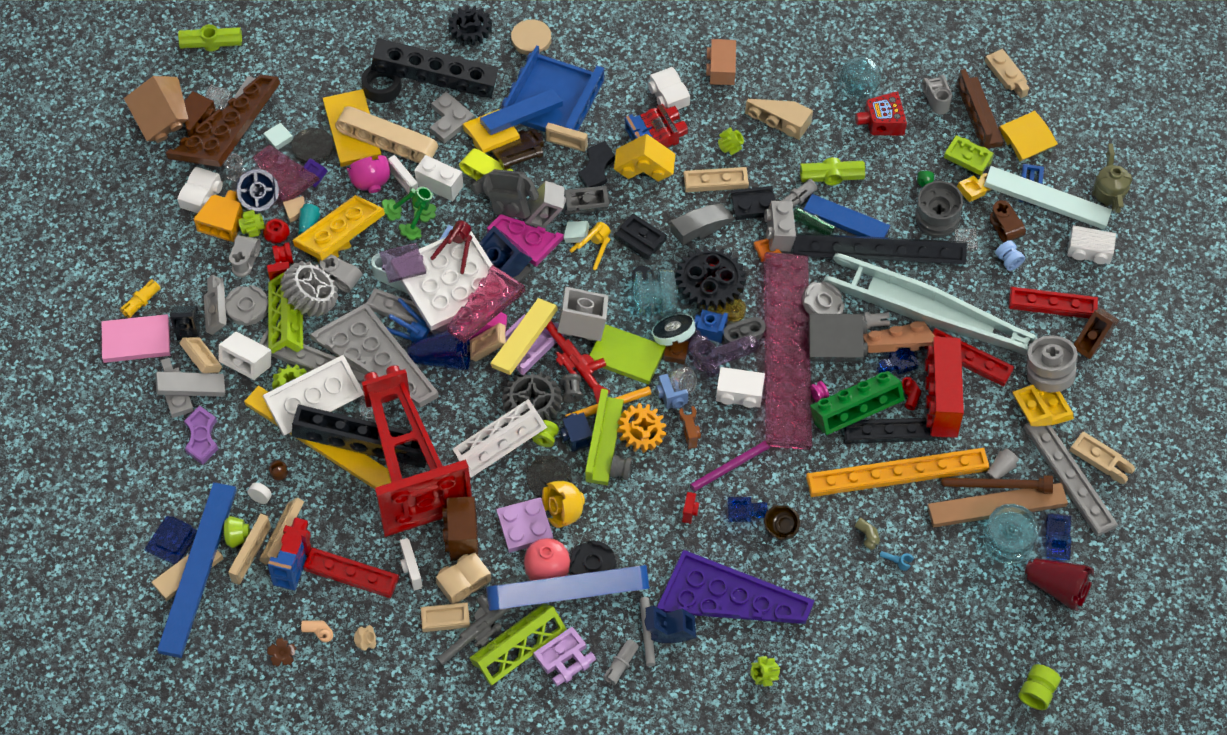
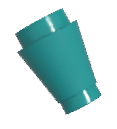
M304 204L300 208L299 235L317 223L321 215L319 207L313 204Z

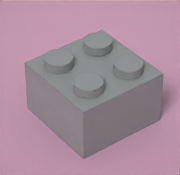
M565 287L557 332L567 336L573 335L587 340L601 341L607 318L609 295Z

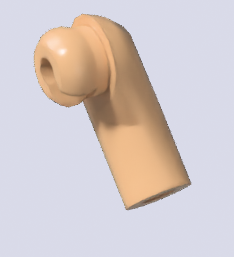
M302 621V632H314L319 640L325 643L332 640L333 631L325 621Z

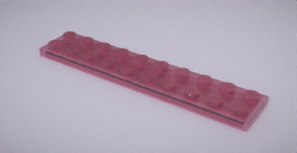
M766 252L764 255L766 445L810 450L812 447V421L810 408V347L808 339L809 314L802 303L803 292L809 286L808 256Z

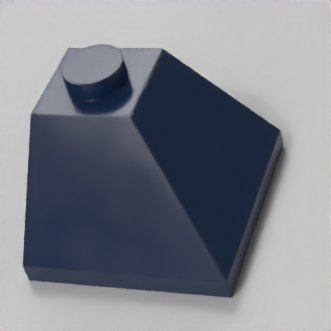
M493 226L479 243L503 281L519 275L533 259L496 226Z

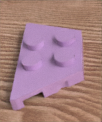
M525 314L505 332L506 341L525 317ZM553 323L558 329V323ZM544 328L516 367L520 374L524 375L557 343L546 328Z

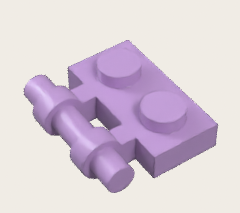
M573 627L533 653L534 658L547 674L555 669L559 673L552 678L556 686L563 682H569L572 680L573 675L581 670L585 671L590 667L589 664L596 660L592 652L583 656L581 651L586 648V643ZM573 657L576 662L566 668L564 663Z

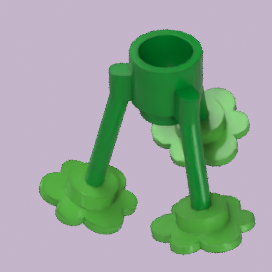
M419 187L417 190L412 188L409 194L397 203L393 199H384L381 202L387 218L390 221L401 218V205L412 198L415 217L411 224H400L398 227L401 230L400 233L410 240L421 239L422 237L421 230L416 227L419 218L422 222L426 223L436 216V206L430 204L433 193L426 187Z

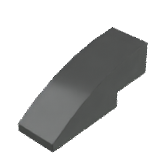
M714 204L693 210L672 220L670 231L683 246L695 238L699 240L733 222L735 218L723 204Z

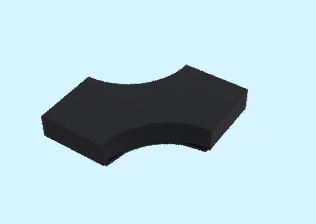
M606 141L587 148L589 162L583 170L578 172V177L586 188L598 187L607 183L605 170L609 164L614 162L615 155Z

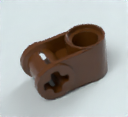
M1003 200L995 202L989 220L1001 241L1004 243L1025 236V226L1009 202Z

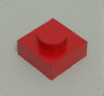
M289 261L267 265L270 281L290 268Z
M687 492L683 509V523L691 524L693 516L698 515L700 503L696 502V493Z

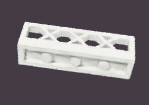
M527 399L454 447L453 451L459 461L466 459L470 477H473L546 429L547 426L530 400ZM527 409H530V411H528L524 415H521V413H523ZM509 423L504 428H501L504 424ZM490 435L489 438H487V439H485L484 441H482L483 438H485L486 436ZM470 448L469 451H467L466 453H464L463 455H461V453H462L463 451H465L466 449Z

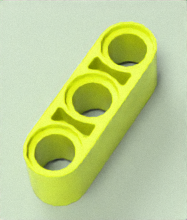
M475 148L459 163L460 169L476 181L494 169L503 170L497 160Z

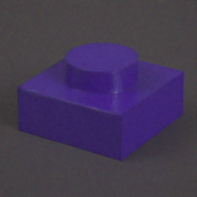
M310 158L297 175L316 188L328 170Z

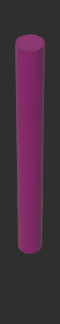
M766 440L694 481L690 484L693 492L699 490L770 448Z

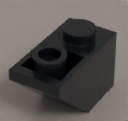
M197 305L175 306L170 313V319L177 340L199 337L200 314Z

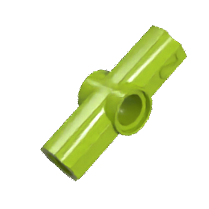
M208 24L199 30H179V47H203L205 50L212 52L218 50L221 46H241V27L217 29L216 26Z
M831 157L825 159L822 163L800 164V179L802 183L811 179L814 182L824 181L825 184L831 186L838 185L843 180L865 179V162H841L838 158Z

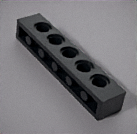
M380 38L377 39L371 70L379 73H387L400 78H408L421 83H429L442 88L446 87L458 90L459 92H467L492 98L499 69L497 66Z
M298 404L292 423L291 437L384 458L375 422ZM388 426L392 437H398L411 432ZM417 441L406 442L395 447L394 450L398 462L421 468L426 467L427 462Z

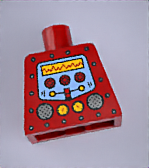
M898 91L868 99L865 112L855 114L856 124H868L870 134L905 135L907 121Z

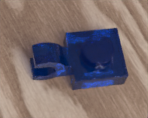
M905 347L896 352H890V359L879 361L880 367H877V371L881 373L896 370L897 374H902L918 369L919 362L914 352L910 348Z
M728 497V522H751V516L764 518L768 511L766 502L751 503V497Z

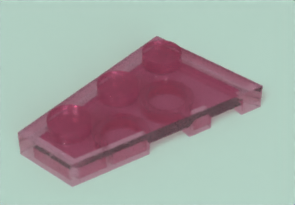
M268 145L253 156L258 166L262 170L269 172L277 180L279 187L278 195L283 202L294 199L320 180L317 175L309 172L271 145Z

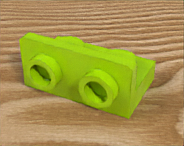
M956 135L946 150L944 158L982 176L985 169L991 165L994 153L985 147H980L970 140Z

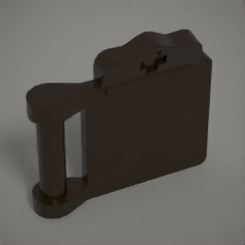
M535 129L518 131L520 139L493 149L490 152L498 160L503 170H508L510 166L533 158H543L544 154L541 147H544L542 134L536 132Z

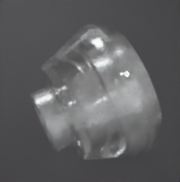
M690 367L675 369L669 375L674 392L687 389L688 395H690L694 391L697 378Z

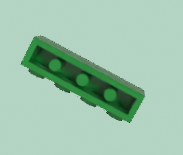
M886 371L866 381H861L848 389L841 390L828 398L820 399L818 402L810 405L814 424L823 433L828 435L904 401L905 398L901 381L889 371Z

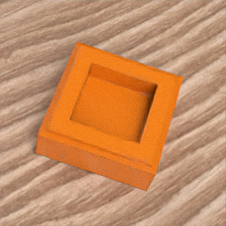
M767 238L756 241L753 244L761 262L781 256L779 249L770 251L769 239Z

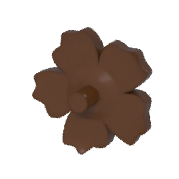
M283 637L277 638L276 645L272 644L267 648V654L272 656L270 659L272 664L277 667L280 666L281 662L284 666L291 665L294 662L292 656L295 655L297 648L295 644L287 645L288 641L284 640Z

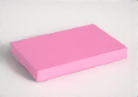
M168 314L102 321V360L104 363L171 356Z

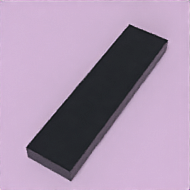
M926 418L860 420L843 428L845 444L935 441L936 437L930 436V427H926Z

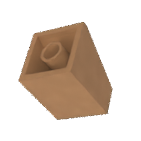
M152 76L124 98L146 141L162 142L168 138L167 135L181 129L183 127L182 124L188 120L180 82L177 77Z

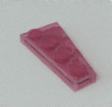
M492 265L488 270V275L479 282L477 290L468 297L466 305L459 309L448 324V332L465 343L525 292V285Z

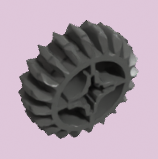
M532 370L530 375L525 373L521 378L515 375L514 381H508L507 387H504L502 397L504 412L508 413L527 399L531 402V396L533 395V406L541 419L551 421V418L556 419L557 412L561 411L563 400L561 389L556 381H551L550 375L543 378L542 372L535 375ZM527 409L526 411L521 413V415H524L525 413L530 411V409Z

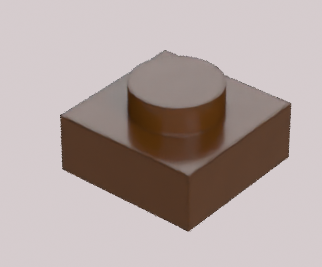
M677 340L672 342L673 345L666 346L663 360L685 365L690 342L678 343Z

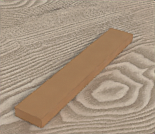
M1062 483L1053 484V494H1043V491H1038V489H1019L930 503L927 508L934 528L1067 507L1068 501Z

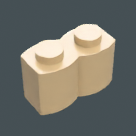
M476 553L463 555L458 559L456 565L442 568L436 576V584L451 604L459 603L491 581L490 571Z

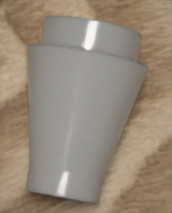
M1009 449L999 451L990 469L986 472L989 479H1000L1017 467L1018 457Z

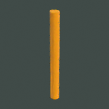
M647 386L615 398L623 399L625 404L649 396L652 393L650 387ZM598 404L566 414L565 418L573 413L580 414L584 412L585 417L597 414Z

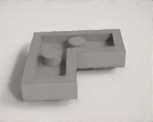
M445 92L431 103L432 109L442 118L430 126V132L445 144L463 130V123L475 119V115L449 93Z

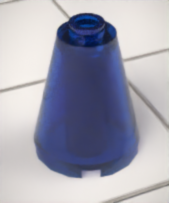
M458 326L412 341L411 346H408V355L415 364L462 371L468 370L471 359L467 345H470L466 327Z

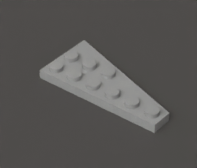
M367 303L310 334L311 340L338 357L344 355L348 363L365 374L376 372L378 377L387 375L386 369L394 365L399 366L400 370L406 369L410 397L414 405L419 408L439 397L438 391Z

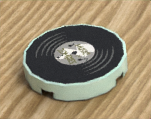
M688 314L671 315L657 322L652 329V335L655 342L660 345L670 346L673 345L672 342L677 340L678 343L684 342L695 332V322L692 316Z

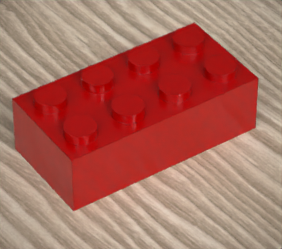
M934 337L932 346L928 345L927 358H925L924 371L928 372V377L925 378V390H928L925 406L929 409V414L926 416V427H930V436L958 438L964 414L961 338Z

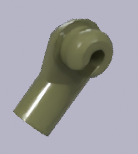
M860 518L856 522L855 528L866 535L867 539L864 541V546L873 550L880 542L878 530Z

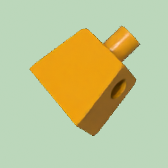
M229 190L225 197L212 195L194 218L198 232L231 242L235 241L240 227L239 219L243 217L241 203L238 202L235 191Z

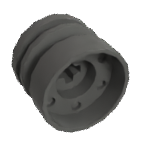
M933 181L926 184L920 190L915 214L916 224L920 231L927 236L940 238L951 235L958 228L963 207V197L960 190L952 183L946 181Z

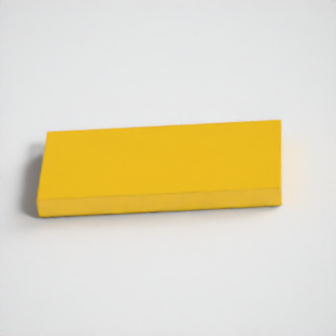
M363 89L324 97L323 103L340 166H348L367 157H372V160L379 159L378 156L381 155L380 148L339 132L335 126L343 109L347 106L370 114Z
M354 195L292 240L293 244L300 250L322 261L384 216V208Z

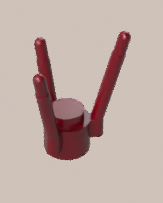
M457 221L430 259L434 260L447 243L451 244L453 241L461 244L465 242L460 274H464L469 246L473 238L470 235L471 226L465 221Z

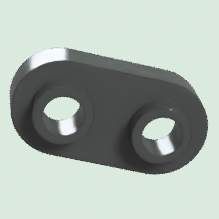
M750 317L730 324L724 329L723 340L731 347H738L759 340L765 335L766 324L758 317Z

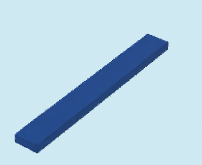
M213 482L157 649L158 654L182 658L224 531V521L228 518L237 491L235 486Z

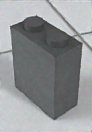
M810 314L808 318V362H862L868 352L867 342L863 340V334H867V321H863V314Z

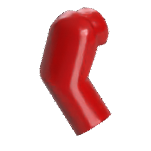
M905 377L901 381L903 391L908 397L905 408L915 410L921 396V390L912 378Z

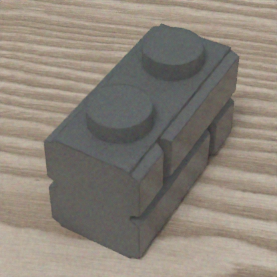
M606 186L564 190V196L566 197L563 207L564 215L591 213L595 210L596 212L606 211L609 207Z

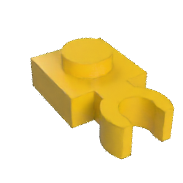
M987 173L982 174L979 179L975 176L969 177L957 185L961 194L969 202L984 196L987 191L992 190L984 187Z

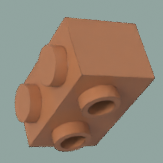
M712 39L711 47H707V60H710V64L707 63L706 76H710V84L734 85L736 40Z

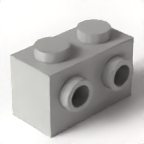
M545 181L537 189L539 193L538 199L532 201L530 197L527 201L531 215L525 218V223L535 227L546 228L562 211L565 205V187Z
M771 201L769 209L765 210L764 215L765 222H767L766 238L769 239L770 251L779 249L780 251L791 252L796 238L793 204L787 201Z

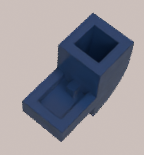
M654 605L645 608L646 617L644 622L646 630L651 632V640L659 643H680L696 638L695 616L683 608L669 613H665Z

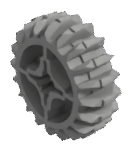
M301 261L291 265L284 272L280 282L282 284L280 290L284 292L283 297L289 300L288 304H292L295 307L294 310L299 309L302 315L307 313L309 317L314 315L318 318L320 315L327 314L335 306L339 295L337 294L338 288L335 286L336 281L330 279L331 275L324 272L325 269H320L318 264L313 266L310 261L307 263Z

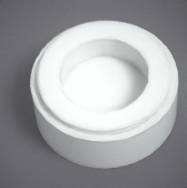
M252 483L247 491L254 501L261 504H266L272 496L271 491L261 483Z

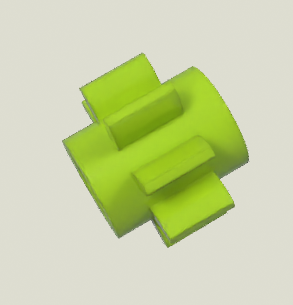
M730 127L719 134L721 138L718 139V145L722 152H729L730 155H733L742 149L741 145L744 143V138L738 130L732 131Z
M254 210L244 212L243 218L239 219L240 229L243 234L248 233L249 237L260 236V230L264 229V221L260 213L255 215Z
M758 657V662L751 663L750 675L756 681V685L763 684L764 687L773 686L772 681L779 680L780 667L775 662V658Z

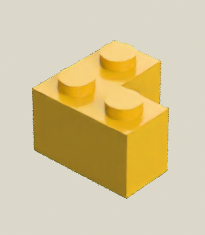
M645 134L616 149L614 170L627 179L644 172L659 182L673 175L675 153L648 134Z

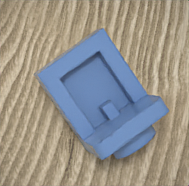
M668 374L659 376L656 392L658 397L663 399L666 409L680 408L688 403L687 389L674 392Z

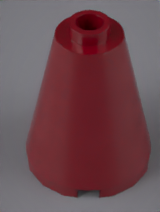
M1035 558L1033 562H1028L1025 574H1027L1028 581L1071 610L1078 611L1077 605L1082 606L1091 588L1092 582H1089L1088 578L1089 575L1094 576V568L1088 565Z

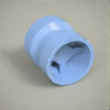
M1011 240L1001 244L995 251L996 256L1004 261V266L1008 271L1018 268L1025 261V256L1016 250L1017 246Z

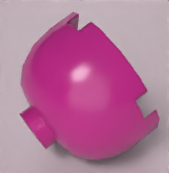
M379 155V160H372V157H367L350 164L351 169L347 168L346 170L351 183L362 191H369V193L379 192L381 187L390 178V166L386 156Z

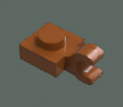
M694 406L691 407V415H685L683 408L679 410V418L683 423V431L688 449L697 448V441L701 438L699 425L695 426L694 424L697 413Z

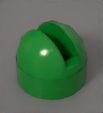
M920 171L917 173V182L922 188L934 181V173L931 171Z

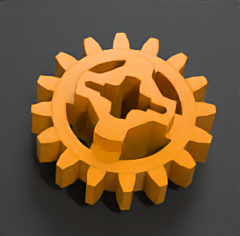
M638 403L635 408L630 405L627 411H623L620 419L617 421L621 425L617 432L623 434L620 437V441H627L625 447L632 445L634 446V452L641 448L642 453H645L648 448L653 451L656 445L659 446L662 443L661 438L666 435V432L662 430H664L666 424L660 422L663 419V415H656L658 409L651 411L649 404L642 408L641 403ZM634 416L633 421L628 423L629 419ZM655 433L654 437L649 440L650 435Z

